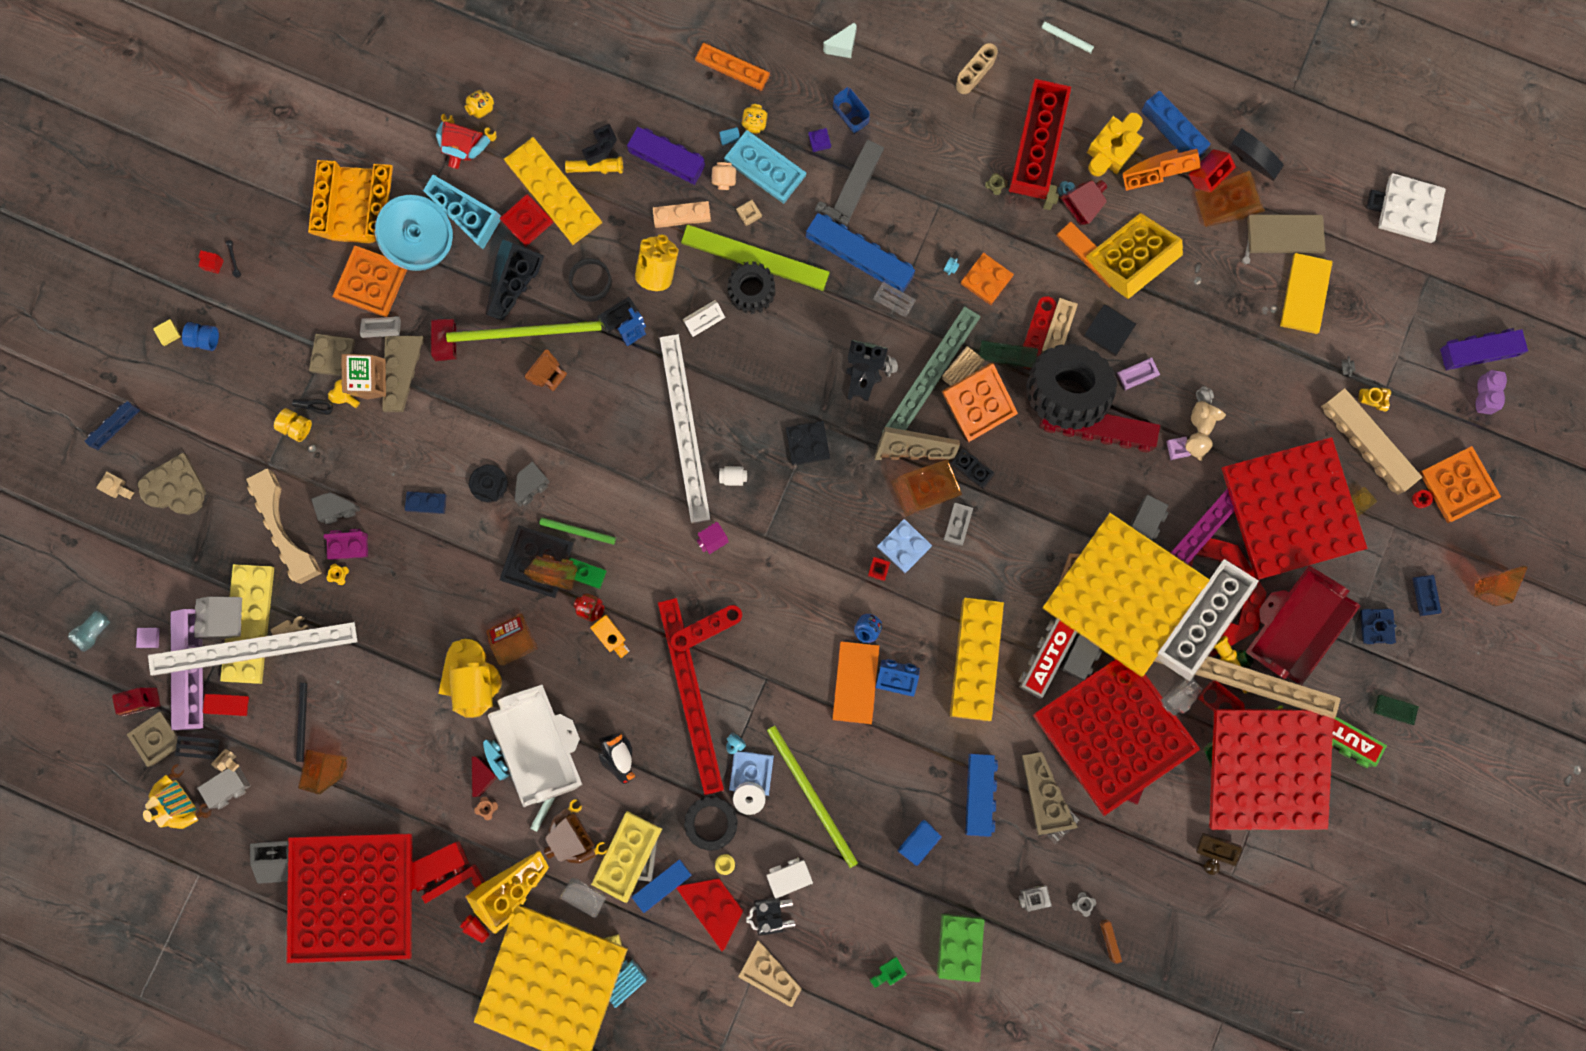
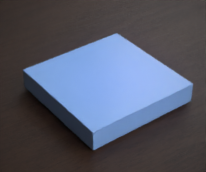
M737 751L733 758L729 790L735 791L742 783L754 782L763 788L765 795H769L774 756Z

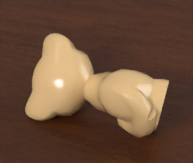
M1203 401L1196 403L1191 414L1192 424L1197 428L1198 433L1192 434L1185 443L1186 450L1199 461L1203 460L1205 454L1212 447L1213 443L1208 435L1212 432L1216 421L1222 420L1226 416L1220 409Z

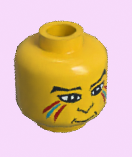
M751 104V107L744 109L742 126L750 133H760V131L766 128L767 112L762 109L761 105Z

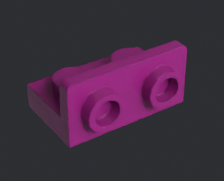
M350 529L349 533L333 530L330 531V534H324V539L327 540L328 560L368 557V534L361 532V529Z

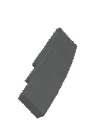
M870 140L866 141L834 207L835 210L842 213L841 216L845 215L851 218L884 151V147Z

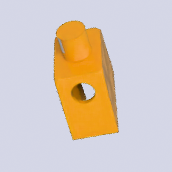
M607 614L590 627L609 652L614 650L622 658L630 651L623 643L626 638ZM613 634L617 640L611 642L608 636Z

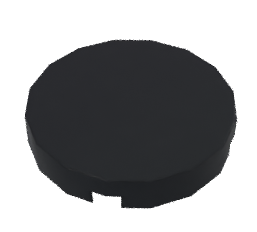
M486 464L473 471L469 479V488L473 496L479 501L485 503L496 502L507 492V476L499 467Z

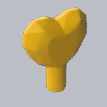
M342 380L336 381L334 389L328 393V399L332 403L337 404L347 402L354 408H357L360 402L350 394L342 392Z

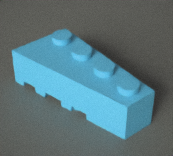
M432 175L423 191L478 246L484 249L500 222L499 218L502 216L454 186Z

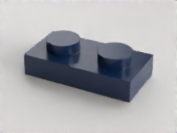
M407 492L405 511L445 514L447 495Z

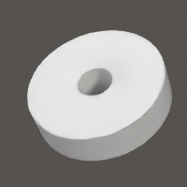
M742 783L734 792V805L741 813L748 815L756 814L764 807L765 791L757 783ZM751 796L753 799L748 800L746 797Z

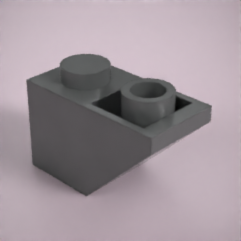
M533 462L517 474L515 502L520 507L528 505L533 500V496L538 492L542 493L548 488L547 484L550 483Z
M330 492L311 499L318 521L326 524L335 523L341 517H352L356 515L355 512L360 511V507Z

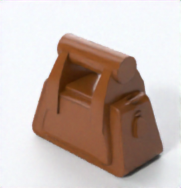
M546 349L525 374V379L536 386L544 387L545 385L554 392L567 373L562 369L560 370V364L557 359ZM554 373H557V376L550 383L548 380Z

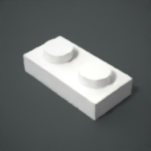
M714 300L685 317L683 321L692 337L724 319L725 316L717 301Z

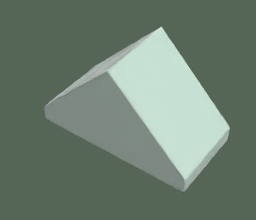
M851 24L825 41L823 47L825 54L851 58L856 35V24Z

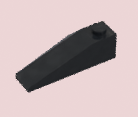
M502 239L495 260L485 315L502 321L506 318L516 304L517 298L528 288L526 287L528 283L537 276L544 255Z

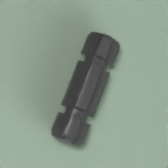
M821 201L818 202L815 207L816 212L829 216L835 223L838 222L846 227L848 226L850 218L845 215L841 216L842 213L830 206L826 207L827 204Z

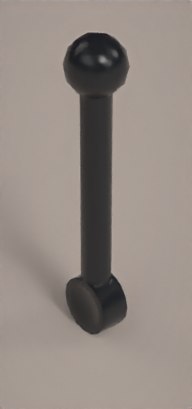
M227 240L226 246L229 248L234 269L232 274L234 277L239 278L241 272L237 269L232 248L233 241Z

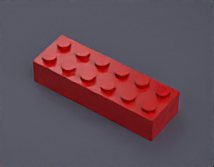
M1039 79L1034 80L1009 192L1046 199L1051 184L1071 86Z

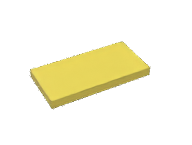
M626 811L591 885L627 903L662 828Z

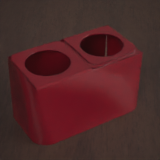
M453 319L431 320V355L435 362L457 359V343L447 342L446 333L457 332V326Z

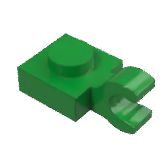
M895 956L879 967L882 973L871 978L870 982L874 988L880 986L885 981L891 986L907 974Z

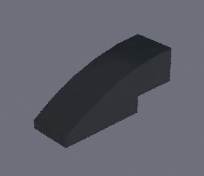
M1242 128L1228 148L1244 158L1242 160L1243 163L1272 181L1276 179L1284 166L1281 160L1266 145Z

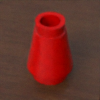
M471 914L459 926L463 933L481 943L490 935L479 919Z

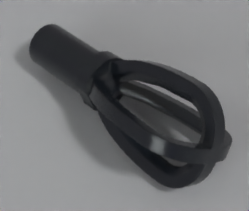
M293 399L292 406L305 408L324 415H330L333 411V403L324 399ZM325 404L328 405L329 408L327 410H321L312 407V405Z

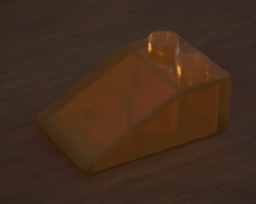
M1250 170L1222 181L1211 193L1203 190L1195 192L1205 227L1244 219L1248 215H1256L1265 211L1255 178Z
M948 459L903 474L891 481L905 517L962 495Z
M543 554L542 557L536 556L524 572L534 582L572 590L577 567L573 565V561L562 559L561 562L555 561V557Z

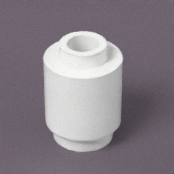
M725 466L720 468L719 482L724 483V485L743 486V482H747V470H744L743 466Z

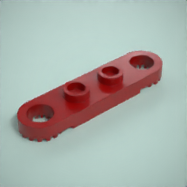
M1049 296L1042 297L1037 303L1019 356V362L1022 367L1032 368L1036 358L1042 352L1056 310V302ZM1049 302L1052 308L1049 311H1045L1042 309L1041 304ZM1024 355H1033L1034 362H1025Z
M735 605L727 606L673 634L670 639V645L677 652L685 651L738 624L742 619V611ZM729 610L736 611V620L731 621L728 619L727 612ZM676 637H683L686 641L685 646L678 647L675 644Z

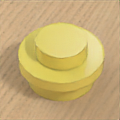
M720 855L715 861V868L720 874L728 875L734 870L735 861L730 855Z

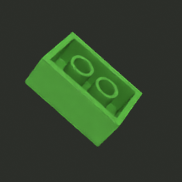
M941 914L937 976L939 979L980 982L984 919L982 917Z

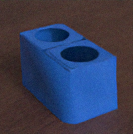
M847 87L834 97V110L854 134L869 124L870 112L850 87L849 92ZM844 102L849 103L852 107L851 112L846 115L839 108L840 104ZM858 116L863 122L853 125L850 120Z
M923 820L900 846L898 852L918 866L942 836L927 821Z

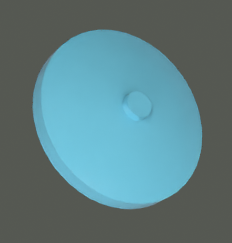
M403 195L392 199L381 209L375 223V238L381 252L389 261L407 270L420 271L436 266L449 252L453 240L452 226L446 213L436 203L422 196Z

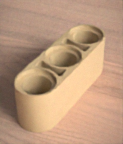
M988 43L982 46L959 73L956 83V89L959 93L968 94L994 65L998 51L995 45ZM984 54H990L992 57H986ZM973 67H978L980 70L976 71ZM961 81H968L969 84H963Z

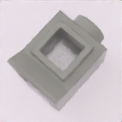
M1040 885L1020 890L1019 902L1021 908L1025 907L1027 912L1052 906L1047 886Z

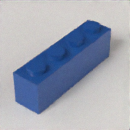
M1160 90L1145 102L1141 112L1180 153L1198 149L1200 158L1207 151L1211 143Z
M969 754L966 835L991 837V833L995 832V820H992V812H996V800H993V792L997 791V780H994V772L998 770V760H995V755Z

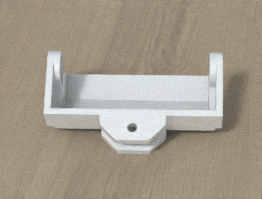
M543 685L498 700L501 710L488 714V718L523 808L570 792L581 786V780L570 755L577 747L580 739L571 719L561 714L554 715Z

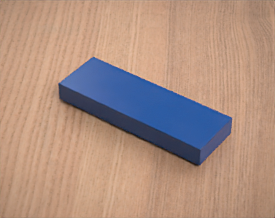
M679 859L632 896V899L641 911L645 913L692 876V874Z

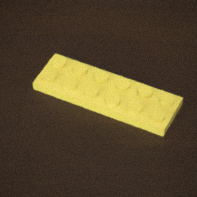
M233 564L230 597H242L241 637L227 638L225 643L267 636L274 567ZM265 657L222 664L220 681L262 684Z

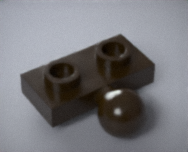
M1202 833L1196 852L1211 858L1205 862L1204 870L1209 875H1216L1220 871L1219 861L1236 866L1243 848L1239 844Z

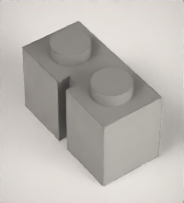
M238 767L234 772L226 769L197 789L209 809H221L229 804L228 800L233 796L238 798L244 795L246 789L251 785L241 768Z

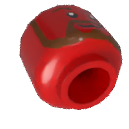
M589 593L578 597L574 603L576 615L590 622L600 619L605 608L600 598Z

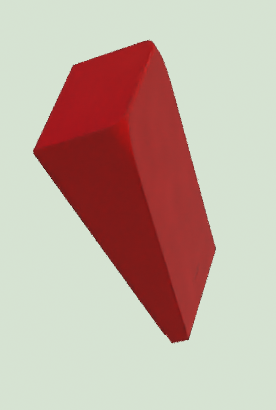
M205 694L203 714L247 716L249 696Z

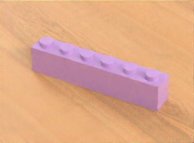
M182 609L171 612V651L202 647V639L194 638V609ZM203 668L172 672L171 730L203 728Z

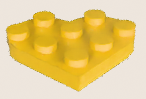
M461 639L452 643L446 655L438 694L451 696L449 666L461 665L463 667L467 666L468 663H487L486 653L478 642L471 639ZM489 663L493 698L501 688L502 677L498 669Z

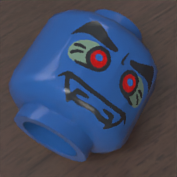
M863 614L855 625L854 633L862 642H874L882 630V622L873 614Z

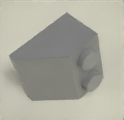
M206 597L196 599L194 638L220 640L241 637L242 597Z

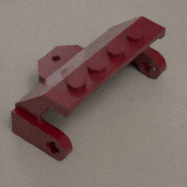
M1309 565L1290 592L1286 590L1273 592L1265 600L1259 609L1261 622L1265 626L1246 650V653L1283 679L1289 677L1302 686L1360 608V605L1347 597L1350 592L1347 588Z

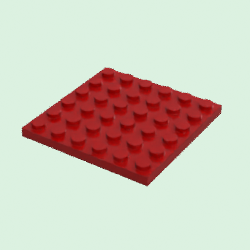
M1332 437L1221 468L1255 579H1263L1368 549Z
M1116 659L1032 715L1103 816L1200 750L1199 746L1146 674L1141 677Z
M1214 709L1209 828L1211 830L1328 829L1334 719L1305 709Z
M412 833L289 838L287 963L412 958Z

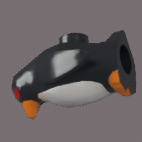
M617 733L600 738L602 754H599V760L602 766L610 771L620 783H629L635 777L631 770L632 746L630 741L626 737L622 739V735Z

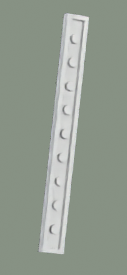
M679 334L660 337L691 524L711 521Z
M353 622L148 655L150 675L153 676L357 643L358 640L356 626Z

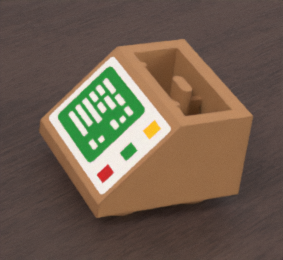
M342 354L341 385L343 393L367 400L386 396L385 359L374 355Z

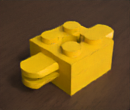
M1130 113L1122 122L1113 116L1091 143L1087 153L1093 157L1088 167L1092 175L1100 177L1107 169L1118 174L1137 150L1143 140V137L1137 133L1143 122L1139 114Z

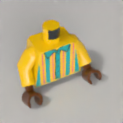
M179 764L172 767L171 773L168 776L165 775L153 785L148 795L149 801L145 804L147 810L143 812L144 819L147 822L155 820L161 828L169 826L171 828L183 829L197 822L200 817L208 818L212 813V810L206 813L202 812L203 809L208 807L206 803L202 804L199 807V811L196 812V807L176 780L172 781V779L180 778L183 775L184 770L179 774L174 773V769Z

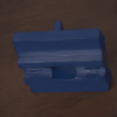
M1364 609L1360 611L1363 644L1396 643L1395 628L1397 626L1394 624L1393 610ZM1376 622H1380V631L1375 629Z

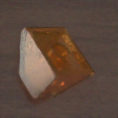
M307 749L298 789L321 795L343 777L344 771L347 768V757Z

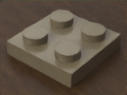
M316 334L309 371L312 373L342 376V354H353L355 340L352 338Z
M163 711L158 712L127 734L147 767H152L175 751L179 736L176 730H171V722Z

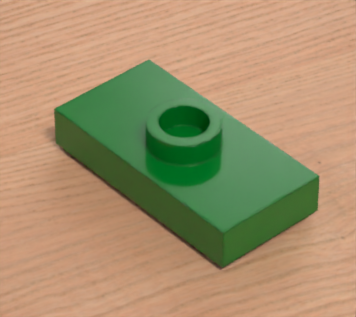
M570 558L563 576L601 589L607 571Z

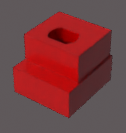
M200 250L198 266L204 271L219 274L224 260L215 253Z
M873 557L868 577L885 581L890 562ZM875 568H881L882 573L876 572Z

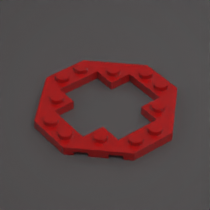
M1210 538L1196 554L1197 556L1219 562L1225 559L1255 578L1252 568L1238 545ZM1193 557L1192 560L1187 564V565H1189L1190 567H1192L1194 557ZM1259 580L1255 589L1240 609L1237 625L1230 623L1222 635L1227 636V642L1230 646L1258 631L1260 623L1259 609L1265 602L1267 594ZM1213 648L1208 656L1213 657L1218 654L1217 650Z

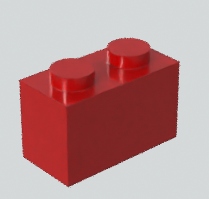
M1213 149L1200 162L1201 169L1192 170L1188 175L1194 188L1211 193L1236 166L1230 153Z

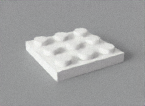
M1392 173L1388 178L1386 196L1384 197L1378 228L1429 243L1434 242L1446 188Z

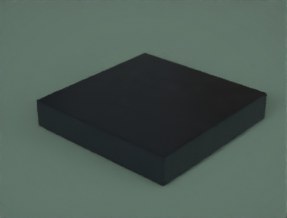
M1104 304L1083 337L1116 357L1136 326V323Z

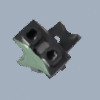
M851 340L847 359L848 363L853 364V366L845 371V374L851 376L848 400H852L854 397H860L864 401L869 400L874 385L882 381L879 370H884L888 348L877 346V344ZM862 380L867 382L865 388H862L860 385Z

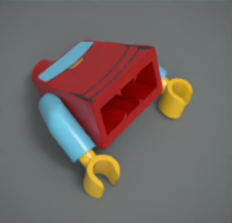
M445 114L441 115L442 122L436 132L441 152L450 155L448 166L459 169L461 159L471 161L473 158H476L490 141H494L497 137L496 131L489 135V127L485 129V135H483L482 132L455 124L452 115L447 120Z

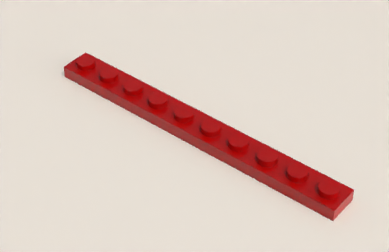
M678 599L659 602L658 606L704 795L723 791L722 778L690 648L677 652L670 645V639L673 634L684 629ZM683 637L675 638V644L678 647L685 646L686 641Z

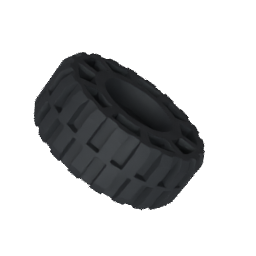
M1061 344L1055 346V348L1051 347L1045 350L1044 353L1036 358L1027 380L1026 394L1028 400L1031 401V407L1034 411L1038 412L1039 417L1046 419L1053 426L1057 425L1063 429L1073 428V430H1077L1082 427L1093 426L1094 423L1100 422L1108 413L1117 392V379L1114 377L1115 372L1109 366V362L1102 358L1095 350L1092 351L1086 346H1076V344L1065 346ZM1056 381H1074L1080 384L1086 392L1081 394L1068 392L1061 388Z

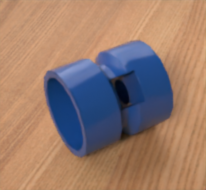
M192 322L186 323L182 332L184 346L200 347V349L213 351L217 347L219 340L217 327L202 326Z

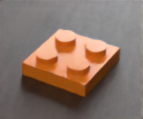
M983 253L961 281V285L989 305H992L1014 274Z

